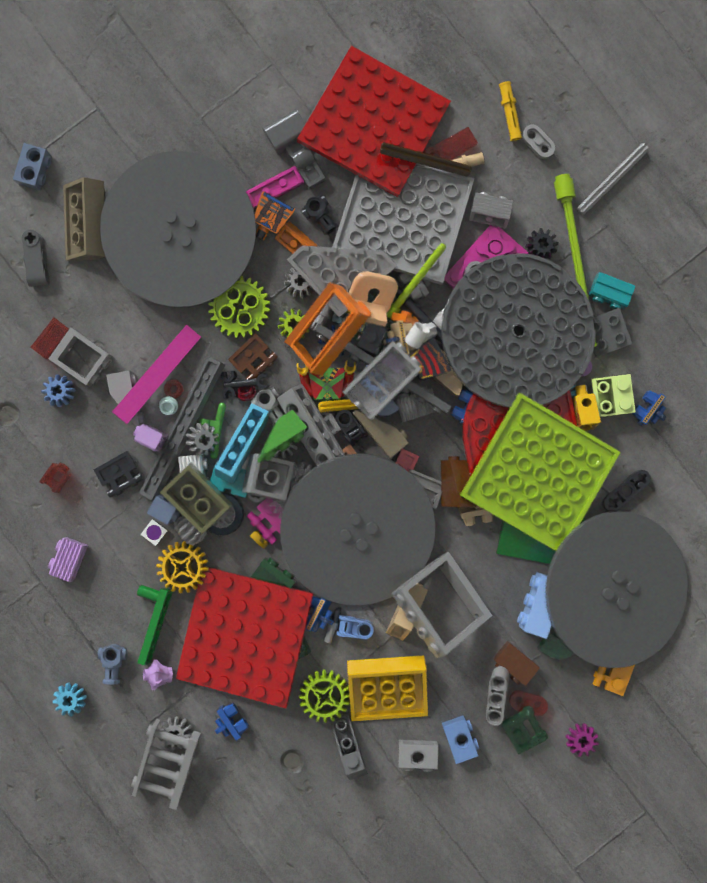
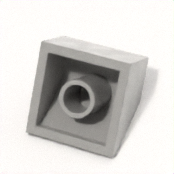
M250 454L242 492L286 501L294 463L274 457L269 461L265 459L258 463L257 460L260 454Z

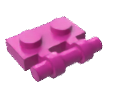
M266 498L256 507L261 514L256 516L251 511L247 518L251 521L250 524L262 533L263 539H267L272 545L277 541L273 533L277 530L280 534L283 507L276 499ZM264 518L272 525L269 530L261 522Z

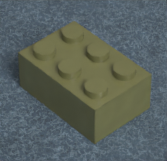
M192 462L160 492L201 534L232 505Z

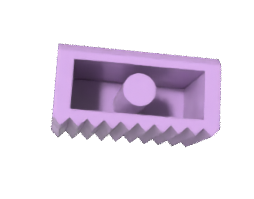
M142 424L137 426L133 436H135L134 441L160 452L168 434L151 427V425Z
M68 537L59 540L55 548L58 551L56 557L52 558L48 565L50 569L49 575L67 582H73L88 545Z

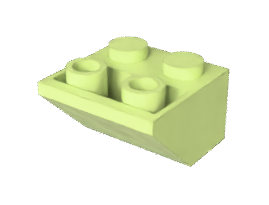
M631 374L591 379L593 394L596 397L600 417L635 413Z

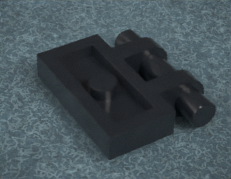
M129 451L93 469L102 486L110 483L112 489L106 491L110 498L115 495L119 496L125 489L131 486L135 487L138 485V482L144 479L141 473L133 476L131 471L138 467ZM125 475L127 480L118 484L116 479Z

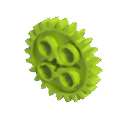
M241 276L240 281H237L225 293L213 299L214 302L208 303L209 306L213 307V309L208 311L209 314H214L211 321H218L215 327L222 326L221 333L228 330V337L234 333L236 339H238L239 334L246 338L247 332L253 336L252 330L255 329L260 332L258 326H265L262 320L269 319L265 313L271 312L266 307L270 304V301L264 300L268 297V294H261L264 288L260 287L257 289L258 282L256 281L251 284V278H248L245 282L244 277ZM232 291L239 292L238 298L234 300L229 298V294ZM243 292H247L242 301V306L244 307V309L239 310L236 322L232 323L233 319L237 314V309L235 306L240 305ZM251 297L257 299V303L254 306L247 305V300ZM229 308L232 310L231 316L223 317V311ZM243 315L250 316V321L247 324L240 323V318Z

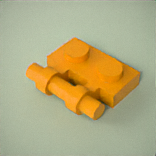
M635 665L611 668L609 675L605 674L607 667L599 666L598 670L594 672L593 676L595 678L592 684L600 687L602 680L606 681L604 689L624 696Z

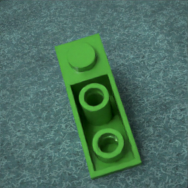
M293 410L280 417L275 423L257 460L258 463L265 459L269 461L276 455V452L279 450L281 452L285 451L291 445L290 443L293 441L297 443L304 437L303 433L307 426Z

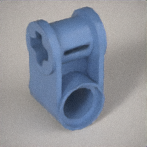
M339 615L340 626L336 635L359 639H368L373 635L374 625L371 621ZM368 625L371 631L368 634H363L360 631V627Z

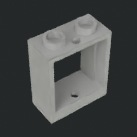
M70 328L49 357V360L83 384L91 387L92 384L95 385L99 381L101 371L107 369L110 365L112 355L75 329ZM78 339L101 354V357L86 378L62 362Z

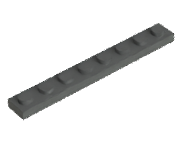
M319 323L315 328L316 337L325 343L335 334ZM348 343L342 350V352L346 351L349 353V358L353 361L365 363V368L375 360V358L351 343ZM380 363L372 371L373 373H376V371L383 375L382 378L390 384L394 381L400 385L406 379L383 363ZM412 381L401 390L406 394H409V392L416 395L415 399L424 405L426 402L433 406L431 409L440 415L442 413L447 414L451 408L450 405Z
M207 357L139 492L151 501H154L155 497L161 494L160 492L163 490L188 440L186 434H191L190 427L195 426L225 367V364L213 358Z

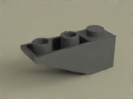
M349 714L342 715L340 718L336 717L335 721H331L346 776L349 780L367 775V769Z

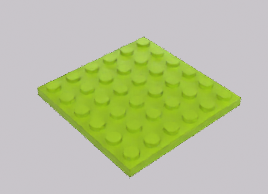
M518 393L460 496L557 551L566 536L580 525L621 452L532 399Z

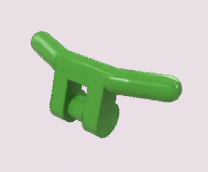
M225 403L219 404L215 421L201 418L199 420L202 426L204 423H207L215 428L214 433L219 435V437L214 439L217 442H220L222 423L226 410ZM213 444L212 446L215 451H211L210 457L217 459L219 444Z

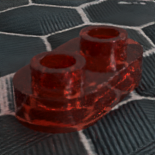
M516 690L509 697L510 705L517 711L542 716L548 710L547 701L540 695ZM517 697H522L520 703L515 702ZM535 702H540L538 708L534 707Z

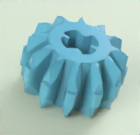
M70 682L66 683L65 687L61 685L58 687L59 691L54 693L57 699L53 700V704L59 705L55 710L62 709L61 714L63 716L67 712L69 716H73L74 712L78 714L81 712L80 707L86 705L82 700L86 699L87 696L81 695L84 688L77 690V683L71 686ZM71 696L73 700L68 702L67 699Z

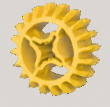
M186 541L182 542V547H180L179 542H175V549L170 544L168 545L170 552L165 549L162 551L165 557L159 556L158 560L162 561L163 564L159 563L156 567L162 568L161 571L157 572V575H164L160 582L167 580L166 588L173 585L172 592L176 591L177 587H179V593H183L185 587L186 592L189 593L191 592L190 586L194 590L198 588L196 582L200 585L203 584V581L199 578L206 577L202 571H208L209 567H203V564L209 561L208 559H201L206 554L205 552L200 555L197 553L201 549L199 546L193 550L194 546L189 544V547H187ZM183 551L189 553L190 555L186 557L184 560H181L178 557L176 558L173 554L176 552ZM194 558L196 559L198 565L197 574H195L194 570L191 568V563ZM169 560L175 568L172 576L168 571ZM187 562V567H185L187 570L179 572V564ZM180 575L193 579L186 583L176 581Z

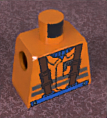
M262 191L254 214L255 222L259 224L256 236L265 240L269 231L277 234L293 214L295 208Z

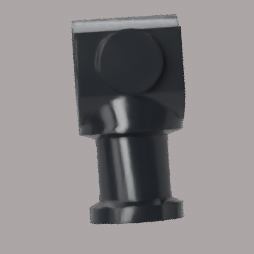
M318 195L317 197L309 198L301 212L307 220L310 218L314 223H318L324 230L323 234L326 236L339 225L334 223L328 215L330 211L326 207L329 205L323 195ZM312 204H318L320 206V209L317 211H312L310 209V206Z

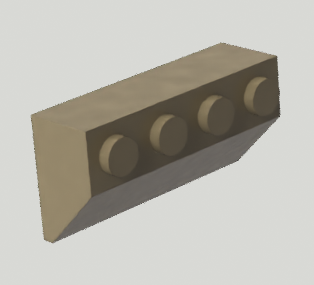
M83 177L63 185L66 261L97 260L106 257L100 233L101 214L105 196L104 181Z

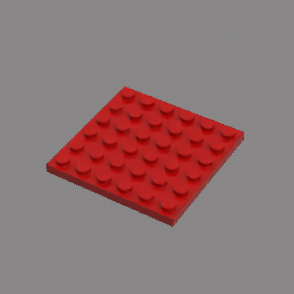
M351 46L298 136L297 142L398 197L417 163L381 154V144L385 142L423 153L451 101Z
M209 567L208 571H202L206 577L199 578L203 581V584H198L176 679L287 708L314 593Z

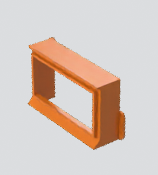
M329 282L284 342L295 351L310 369L311 373L323 375L365 321L371 317L372 313L362 301L356 302L343 286ZM335 294L351 313L318 356L313 359L307 349L298 341Z

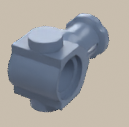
M118 644L99 648L98 659H101L102 667L105 668L103 684H119L118 672L119 668L122 667V660L127 659V649ZM110 649L116 652V658L109 656L108 652Z

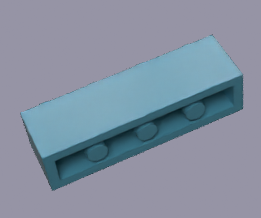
M251 403L214 468L215 476L233 484L269 420V411Z

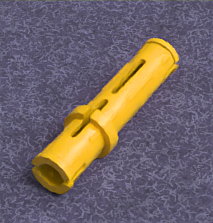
M502 82L499 84L502 96L501 106L504 107L510 141H517L522 139L515 107L516 98L513 97L511 82Z

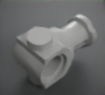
M274 387L259 391L256 397L251 400L252 404L269 411V418L273 423V427L277 420L283 416L278 407L277 397H279V394ZM263 393H267L270 396V401L267 404H263L260 401V396Z

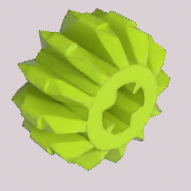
M291 309V315H288L285 311L283 314L286 319L279 318V321L284 323L278 325V329H284L280 333L281 336H285L287 333V337L290 335L293 329L289 324L292 325V321H296L297 324L303 318V316L300 317L302 314L301 310H298L296 315L294 309Z

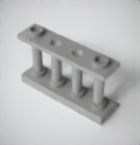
M156 719L153 725H149L146 736L149 738L138 776H134L131 787L134 788L132 796L136 797L140 788L167 796L171 800L169 808L176 810L183 794L201 733L193 731L191 737L183 738L159 730L160 720ZM155 737L182 745L186 749L185 754L178 755L153 747ZM150 754L178 763L181 766L180 771L173 772L149 764ZM145 771L172 779L176 783L175 788L169 789L144 781Z

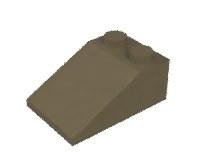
M357 410L353 412V416L389 459L408 444L407 439L409 437L402 429L398 431L397 428L375 418L371 421L365 414Z

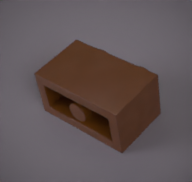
M509 641L503 645L493 658L497 662L495 666L505 667L511 674L510 678L518 685L522 683L526 686L540 669L536 663Z

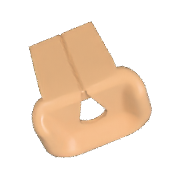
M362 272L355 277L349 294L356 302L362 301L371 311V317L365 322L386 326V313L391 308L398 290V284L392 277L372 272ZM377 288L379 290L378 296L372 303L367 302L369 290Z

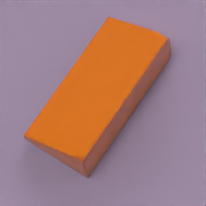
M291 222L284 224L275 237L292 254L301 246H318Z

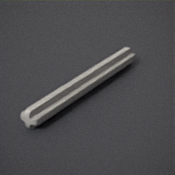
M641 143L577 207V211L585 215L649 151V147Z

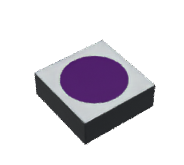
M152 519L141 535L157 546L168 530Z

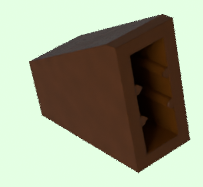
M448 456V460H441V506L477 507L476 504L460 496L470 478L467 460H460V456Z

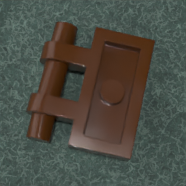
M255 333L228 360L241 374L246 369L251 372L246 379H255L268 366L271 367L278 356L272 352L267 357L264 352L269 347ZM260 357L263 362L254 368L252 364Z

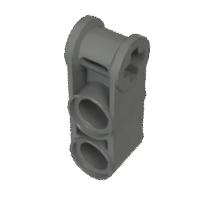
M26 230L22 234L27 284L29 287L49 285L50 278L47 270L44 239L36 231ZM33 236L36 237V239L33 240V243H31L30 240L33 239Z

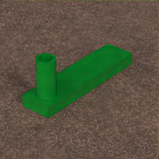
M140 585L138 588L137 596L156 602L137 662L138 664L147 665L152 661L173 593L169 588H161L160 591L144 585Z

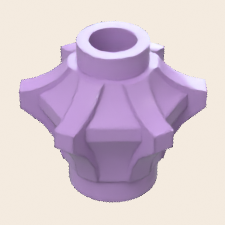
M154 659L152 664L143 670V680L150 684L151 690H156L159 686L172 682V667L162 665L157 659Z

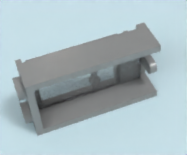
M392 341L343 391V394L371 421L421 371L419 367L421 363L414 356L410 358L405 353L407 349L400 342L396 344Z

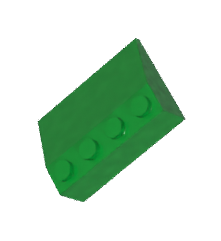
M502 520L496 554L551 564L556 553L555 550Z

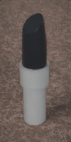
M341 607L334 610L331 618L334 623L333 625L328 624L324 642L330 644L332 642L335 630H337Z

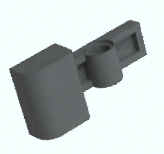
M295 109L265 126L263 131L277 155L287 151L310 190L326 179L310 149L297 142L305 122Z

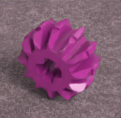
M577 723L575 724V730L569 728L572 734L565 736L569 740L566 742V746L571 747L570 752L572 754L577 752L578 757H581L583 752L586 757H589L588 751L595 752L596 750L593 748V745H599V742L595 740L598 738V734L593 733L594 728L592 726L587 727V724L583 723L580 728ZM582 737H584L586 740H585L584 742L582 741V743H580L578 740H579L580 738L582 739Z

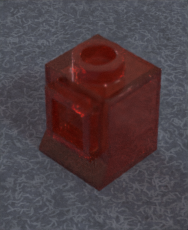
M62 462L59 464L52 463L39 482L53 488L52 492L59 493L72 475L68 471L70 468ZM57 471L64 474L60 481L53 478Z

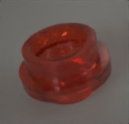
M169 380L164 386V392L166 396L173 397L174 399L178 398L183 393V385L178 380ZM172 386L177 387V391L175 393L171 392Z

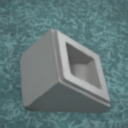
M331 413L323 418L333 435L341 431Z

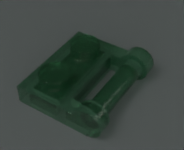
M532 706L524 707L521 712L501 723L518 755L548 739L546 731L542 730L534 715L535 711ZM527 719L536 733L533 737L530 736L523 723Z

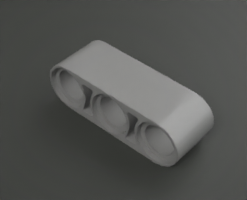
M498 666L493 670L489 682L486 720L493 726H498L503 722L507 705L510 674L502 666Z

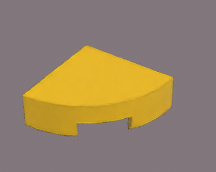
M258 530L250 535L263 549L269 545V542L263 539Z

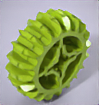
M323 669L321 676L318 671H315L316 678L309 674L310 682L304 680L303 684L306 687H300V691L305 693L299 695V699L304 700L300 702V706H307L303 712L308 713L311 711L309 718L312 719L316 715L317 722L320 721V717H324V723H327V717H330L332 722L335 721L334 715L336 714L340 718L342 715L339 710L346 712L347 708L344 705H350V701L345 699L350 698L349 693L346 692L349 690V685L343 686L346 683L345 679L338 681L341 676L339 673L334 678L333 670L330 671L329 675H326V670ZM318 682H330V684H328L324 688H321L318 685L315 686V684ZM335 686L338 687L341 693L340 702L332 695ZM310 690L318 698L315 706L312 705L309 699ZM329 690L328 697L330 698H324V700L321 701L322 695L320 694H325ZM323 705L335 706L331 710H319Z

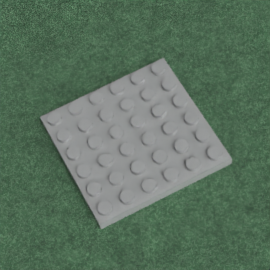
M416 164L400 195L396 197L356 175L333 247L384 250L397 264L393 269L394 271L415 276L439 244L444 243L446 245L445 251L423 278V280L442 285L474 178Z

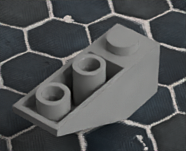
M129 370L106 375L110 395L118 404L138 382L136 374L133 375V372ZM140 410L131 419L136 427L145 423L144 414Z

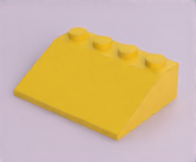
M424 655L347 661L351 721L428 716L427 677Z

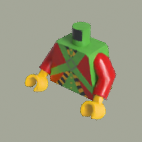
M347 360L344 368H328L323 375L311 373L306 365L305 368H299L297 363L296 367L301 384H303L310 397L314 398V401L324 402L341 400V397L345 396L343 391L353 382L357 364L354 362V366L349 367Z

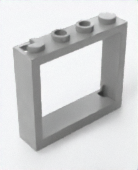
M449 551L438 556L392 592V595L397 600L396 603L401 606L406 613V618L414 625L417 634L425 641L429 651H432L436 658L447 655L492 616ZM438 567L475 618V621L446 645L442 642L408 592V590Z

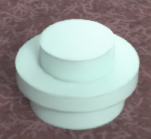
M163 397L159 402L160 411L165 415H172L178 410V402L173 397Z

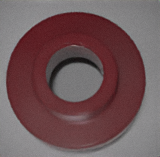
M253 386L241 387L238 389V398L241 401H250L256 396L257 391Z

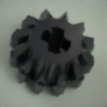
M540 228L538 233L535 230L532 231V236H528L526 239L529 243L525 245V248L531 249L528 254L532 255L534 253L535 256L551 259L553 257L552 253L557 252L555 246L559 244L557 241H553L556 235L549 236V229L545 233L543 228ZM541 241L544 242L543 248H540Z

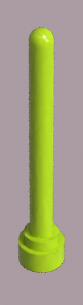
M444 243L439 244L397 300L392 303L390 310L386 313L388 318L391 319L393 312L400 313L402 304L445 251L446 245Z

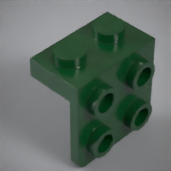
M265 557L251 576V578L289 588L296 582L294 579L295 575L287 569L283 571L278 567L279 563L271 557L269 559Z

